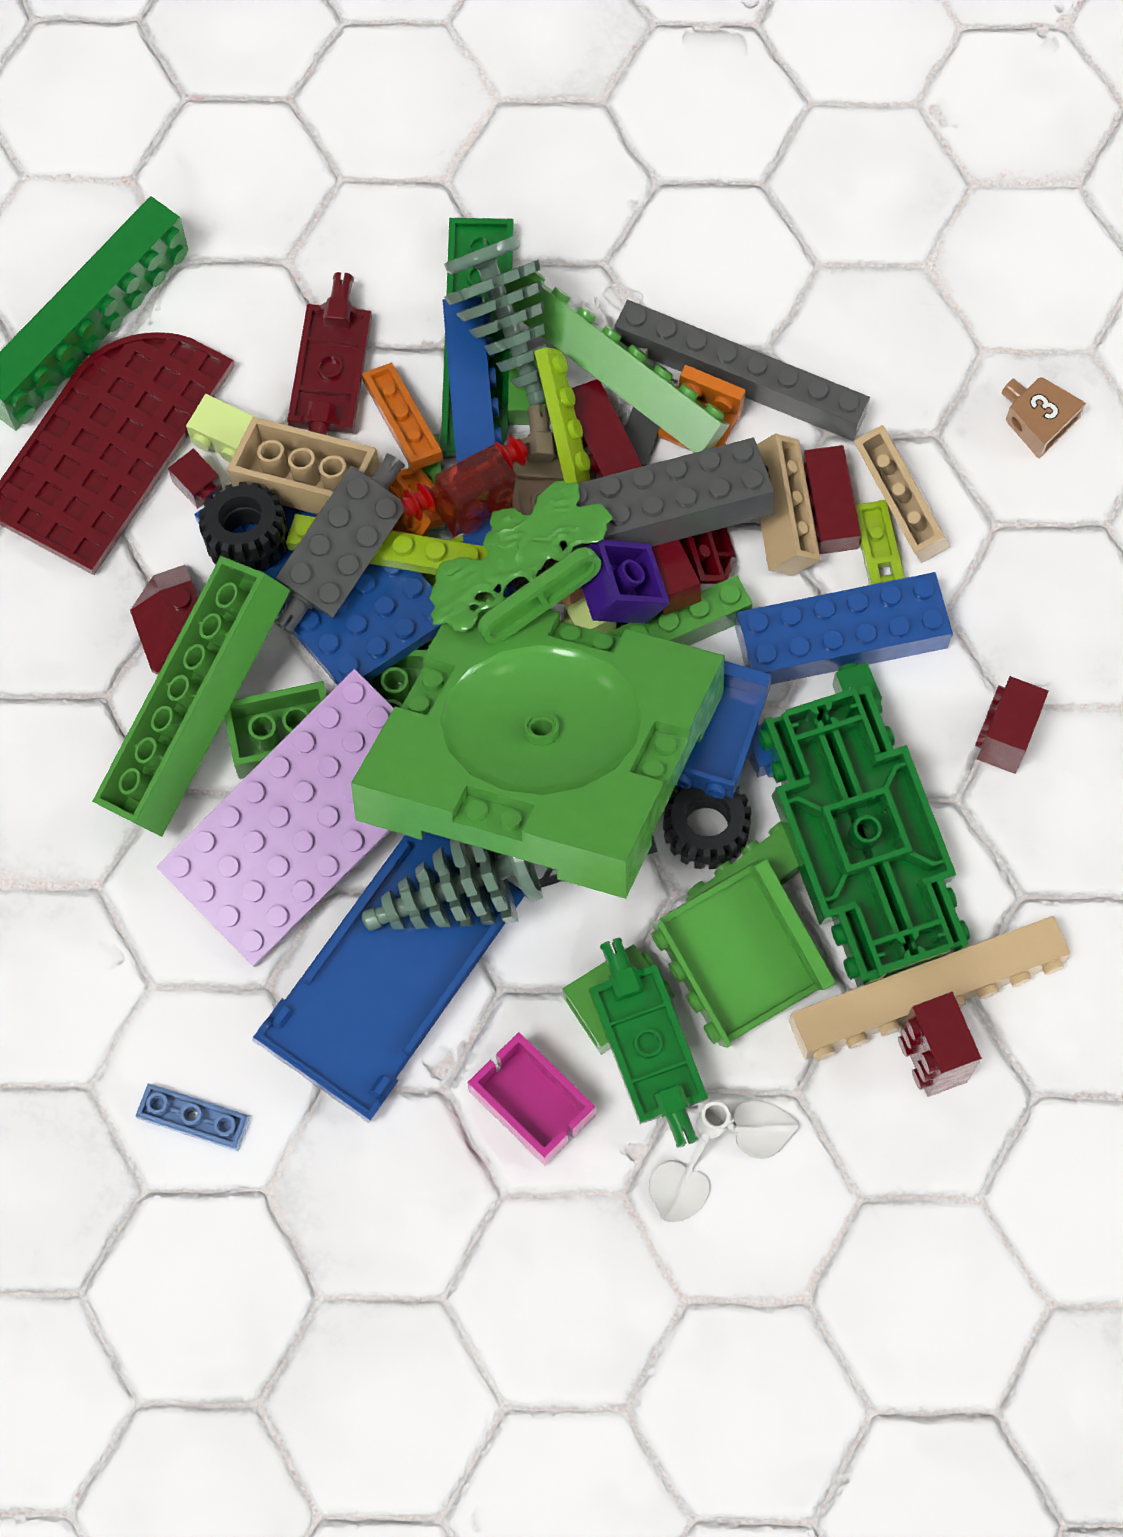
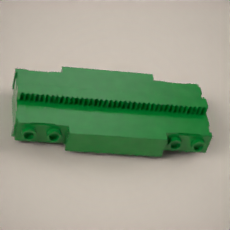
M853 685L848 690L786 709L779 717L773 719L772 716L765 718L760 727L761 731H758L763 750H769L773 759V763H770L773 778L776 783L781 782L782 784L775 788L771 797L799 865L798 869L819 926L833 921L834 926H831L833 939L837 946L842 945L847 959L843 960L846 974L850 980H855L857 987L865 986L943 957L949 953L967 948L969 946L968 940H970L968 927L964 920H959L955 907H957L955 893L951 887H946V883H949L957 874L907 745L893 749L895 745L893 732L889 726L884 725L880 715L883 713L881 701L877 694H872L869 685L864 687L862 685Z

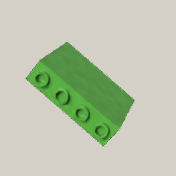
M767 859L756 860L651 922L655 930L651 933L652 939L660 951L666 950L672 961L668 964L670 971L678 982H684L689 991L686 995L688 1003L695 1013L701 1012L707 1023L703 1026L706 1035L713 1044L718 1042L719 1046L728 1048L732 1046L731 1041L816 990H825L836 983Z

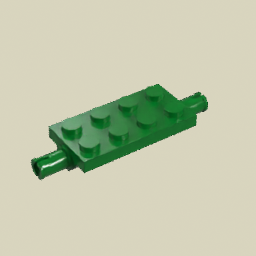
M621 937L612 939L613 942L611 944L610 941H606L600 945V949L603 951L611 975L608 976L609 980L589 988V993L639 1125L660 1117L666 1118L677 1148L686 1146L687 1142L689 1145L695 1143L699 1139L695 1134L687 1110L690 1106L706 1101L708 1096L657 964L643 969H636L635 966L630 965Z

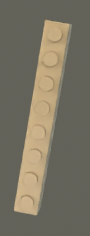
M1053 915L792 1012L789 1024L804 1060L814 1057L815 1061H820L834 1055V1049L844 1045H847L849 1049L866 1043L868 1036L879 1032L881 1036H887L901 1029L900 1024L905 1022L912 1006L953 991L961 1008L967 1004V999L979 996L980 1000L989 998L999 992V987L1010 983L1012 987L1021 986L1031 981V975L1043 971L1045 975L1053 974L1064 968L1063 963L1066 962L1071 953Z

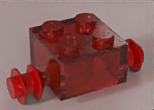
M512 435L507 436L506 445L503 446L499 442H495L480 452L435 474L434 487L429 488L419 482L417 483V491L415 493L405 489L403 491L404 498L401 499L404 511L410 518L415 517L419 521L423 519V511L428 510L432 514L437 512L453 537L462 533L470 534L474 532L483 522L491 518L492 511L512 507L516 481L513 464L517 462L522 467L526 465L528 450L524 442L520 438L515 439Z

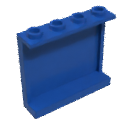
M724 661L723 695L701 742L696 741L676 786L686 789L692 786L704 790L707 795L714 798L723 799L728 797L733 799L770 690L772 674Z

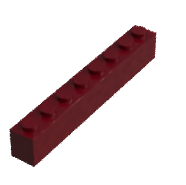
M595 379L573 387L572 390L575 395V404L573 406L576 418L580 421L583 429L582 445L590 460L589 474H595L597 478L642 467L602 383ZM675 540L653 546L652 551L670 602L662 610L663 615L701 602L700 581L680 541Z

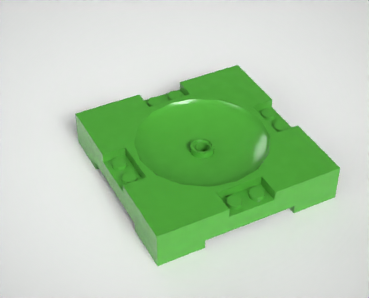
M480 592L475 596L476 600L486 602L488 598H491L492 601L495 600V597L487 592ZM471 604L469 606L470 610L472 611L479 608V606L475 604ZM492 608L480 610L478 620L472 628L465 632H456L447 623L442 624L423 656L424 668L401 708L394 707L351 782L355 820L421 840L425 833L428 832L556 869L557 879L626 899L651 848L652 834L696 741L701 742L724 692L725 655L627 629L624 630L621 637L568 624L561 622L560 612L552 609L547 610L512 636L497 644L487 643L478 630L479 620Z

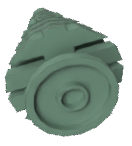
M515 235L444 263L445 269L449 274H456L469 268H476L482 279L481 282L446 295L444 298L449 305L487 291L490 300L456 313L462 322L495 311L497 319L468 331L477 339L502 329L504 338L487 344L484 348L489 355L509 348L512 356L496 363L500 371L504 372L517 368L519 376L510 379L516 388L525 386L526 396L530 405L546 403L543 387L539 380L541 379L539 369L535 367L533 362L536 359L534 351L545 348L546 344L532 349H528L526 344L527 341L545 334L544 325L541 323L521 331L519 325L520 322L544 312V301L515 312L512 307V303L543 291L542 280L508 293L504 284L539 271V259L500 274L497 266L498 257L515 251L520 247L519 237Z
M450 839L455 866L460 869L459 875L455 873V866L449 854L445 855L444 847L441 846L432 855L435 871L438 872L440 877L439 883H436L435 875L429 864L426 865L425 861H423L415 868L416 877L420 884L419 891H416L411 878L406 875L398 883L401 898L396 899L392 890L387 891L381 896L383 906L365 910L362 913V921L369 931L381 928L383 924L389 922L394 930L406 929L404 917L409 916L416 930L428 928L429 924L425 909L429 908L430 915L436 926L451 927L450 916L445 908V901L450 902V909L456 921H460V926H473L474 921L470 904L476 916H480L483 925H496L492 902L497 912L501 911V919L506 924L519 922L508 881L507 879L504 881V879L515 876L521 890L530 901L543 899L542 888L532 862L507 855L498 858L496 852L471 845L472 853L468 844ZM465 893L467 897H470V904L465 899Z

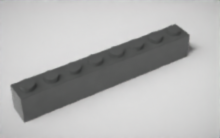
M627 299L614 325V330L622 336L619 341L627 347H630L632 344L638 348L648 349V359L682 372L685 365H688L745 389V398L848 440H855L867 414L870 396Z

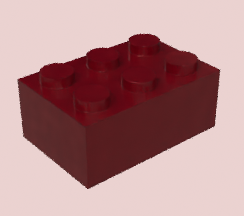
M953 991L912 1006L900 1031L901 1036L898 1037V1042L904 1056H910L915 1069L912 1070V1075L918 1089H924L927 1097L967 1083L982 1057Z

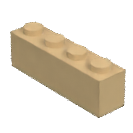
M883 424L854 440L853 442L920 562L922 563L951 547Z
M775 433L757 444L764 465L769 469L767 473L770 476L774 489V515L760 518L768 570L794 576L821 560L799 439Z

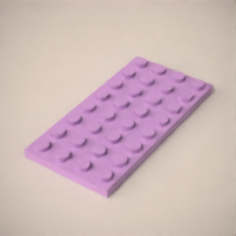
M355 669L156 866L176 889L253 967L390 832V830L355 820L351 782L394 709Z

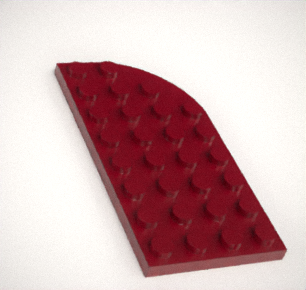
M165 332L141 333L127 336L95 351L79 365L0 479V525L86 572L95 575L188 437L186 425L204 395L207 394L215 397L235 367L234 360L193 338Z

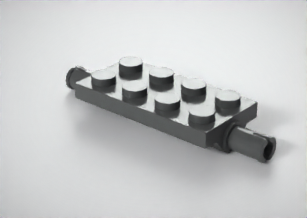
M386 453L384 460L372 477L366 476L352 465L349 467L274 580L291 590L289 593L290 600L274 621L281 628L290 617L289 622L283 629L286 632L294 633L295 628L308 609L312 610L314 608L329 618L334 617L404 512L401 499L392 494L389 488L400 471L405 467V464L398 460L389 470V467L396 458L392 454Z

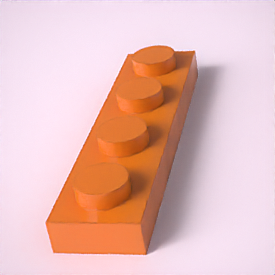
M391 362L363 372V383L411 470L415 471L442 461V450L393 363Z

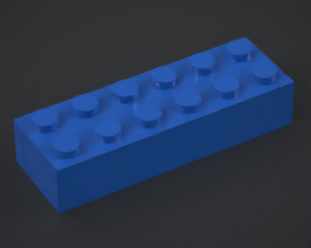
M936 572L737 612L735 630L745 667L772 674L771 685L835 672L843 665L855 662L857 665L867 662L870 665L948 649L953 635Z

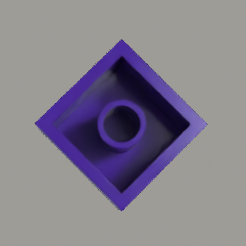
M602 539L587 547L591 548L601 560V568L597 575L582 586L592 621L646 624L670 604L650 543Z

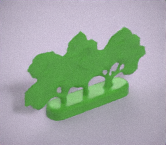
M565 481L553 482L538 495L530 515H523L516 508L492 511L490 520L492 529L486 534L483 546L488 551L487 556L482 560L459 557L439 564L435 576L436 583L431 589L429 598L435 606L431 613L432 624L447 623L454 631L465 632L472 628L478 620L480 610L492 608L479 620V633L489 644H497L506 640L597 575L601 568V560L591 548L582 547L573 552L572 549L581 543L589 544L602 540L607 531L606 524L612 520L613 516L601 503L578 507L576 504L580 498L579 485L573 482L566 483ZM561 541H565L567 543V547L564 551L559 545ZM552 558L559 561L539 576H536L546 560ZM518 577H526L529 583L506 599L503 597L504 590L509 582ZM497 584L501 585L500 593L494 591ZM480 592H487L492 594L495 600L492 601L491 598H488L486 602L476 600L475 596ZM471 604L478 605L479 608L472 611L470 610L469 606Z

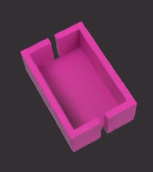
M518 1032L496 1053V1062L501 1069L496 1072V1064L490 1059L467 1082L468 1089L514 1137L546 1166L568 1144L567 1134L574 1138L595 1117L596 1107Z

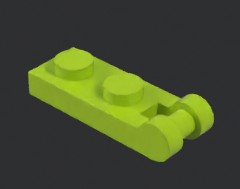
M886 500L856 504L861 532L860 547L868 576V585L905 578ZM880 568H890V575L880 576Z

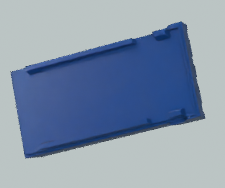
M428 832L425 833L422 840L407 835L403 836L287 998H282L252 1037L254 1043L301 1074L306 1080L322 1089L347 1109L356 1113L368 1124L398 1083L397 1076L505 925V922L501 919V911L497 912L493 902L496 925H483L480 916H476L470 904V897H467L465 893V899L467 902L469 901L472 911L473 926H460V921H456L450 909V902L445 901V908L450 916L451 927L436 926L430 915V910L427 908L425 912L429 924L428 928L416 930L410 917L406 916L404 917L406 929L394 930L390 922L383 924L381 928L373 931L366 929L362 921V913L370 908L383 906L381 896L389 890H392L396 899L401 898L398 883L406 875L411 878L416 891L420 890L415 868L423 861H425L426 865L429 864L435 875L436 883L440 882L438 872L435 871L432 857L438 848L444 847L445 855L449 854L455 866L450 839ZM455 866V873H458V875L460 874V869ZM507 880L515 902V908H517L525 895L519 887Z

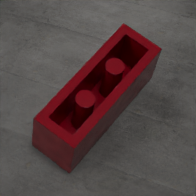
M844 445L804 450L802 460L819 555L857 550L861 539V532Z

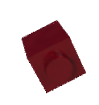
M194 448L168 467L173 484L197 509L204 504L207 498H214L212 493L223 489L219 474Z

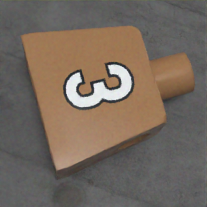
M1039 377L1029 388H1025L1013 378L1001 392L1003 396L1012 402L1006 416L1008 425L1039 459L1081 418L1086 405L1081 399L1043 377Z

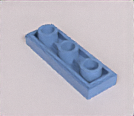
M150 1083L146 1086L135 1115L139 1120L237 1152L250 1119L249 1115ZM190 1112H198V1116L195 1120H186V1117Z

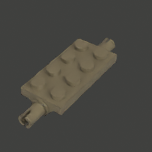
M540 404L531 405L527 408L530 434L521 439L528 450L526 465L522 467L516 462L513 464V472H506L509 508H516L523 515H530L532 513L537 496L553 482L564 481L554 435L550 432L547 405H542V411H540ZM561 541L559 543L560 547L564 551L567 547V543L565 541ZM550 558L546 560L540 570L543 573L559 561Z

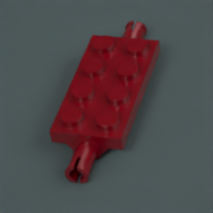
M341 272L334 273L331 297L321 305L307 304L287 419L288 426L307 428L308 431L328 435V431L354 434L362 373L364 371L372 322L371 310L357 309L352 305L350 295L354 277L345 272L343 280L341 279Z

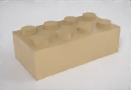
M252 417L227 468V472L233 487L239 486V482H247L248 486H251L253 482L259 483L262 489L265 487L271 489L273 495H277L280 499L281 505L318 514L351 465L366 476L372 477L379 467L380 461L375 447Z

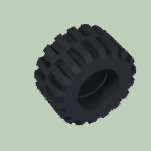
M239 482V486L234 487L231 483L226 485V489L223 491L216 490L212 493L214 498H207L204 502L205 509L200 510V521L198 522L203 541L212 562L216 565L220 556H223L255 570L270 568L269 563L272 561L277 563L281 559L280 552H286V540L289 534L288 524L278 496L273 495L272 490L268 487L262 489L261 485L255 482L251 486H248L247 482ZM257 524L249 531L232 533L235 528L241 525Z
M692 786L688 789L678 787L677 792H672L664 809V839L666 844L670 843V851L674 856L677 854L681 855L680 861L687 865L689 860L693 861L694 868L701 869L702 864H708L710 870L716 869L717 863L721 862L723 864L731 860L732 856L737 858L741 854L742 847H745L748 841L752 813L751 806L747 807L748 799L745 793L739 795V786L736 788L733 799L728 797L723 799L714 798L707 795L704 790ZM710 808L721 813L726 819L728 826L717 835L703 836L697 834L689 827L686 818L695 810Z

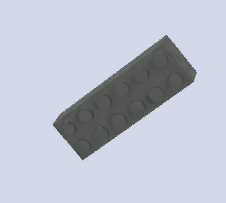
M754 437L578 483L580 494L579 501L576 504L578 507L601 503L613 516L612 520L606 524L607 531L603 540L650 543L651 547L774 515V489ZM581 543V544H579V545L573 547L572 552L575 551V550L578 549V548H582V547H586V548H587V547L590 546L592 543H589V544H583V543Z

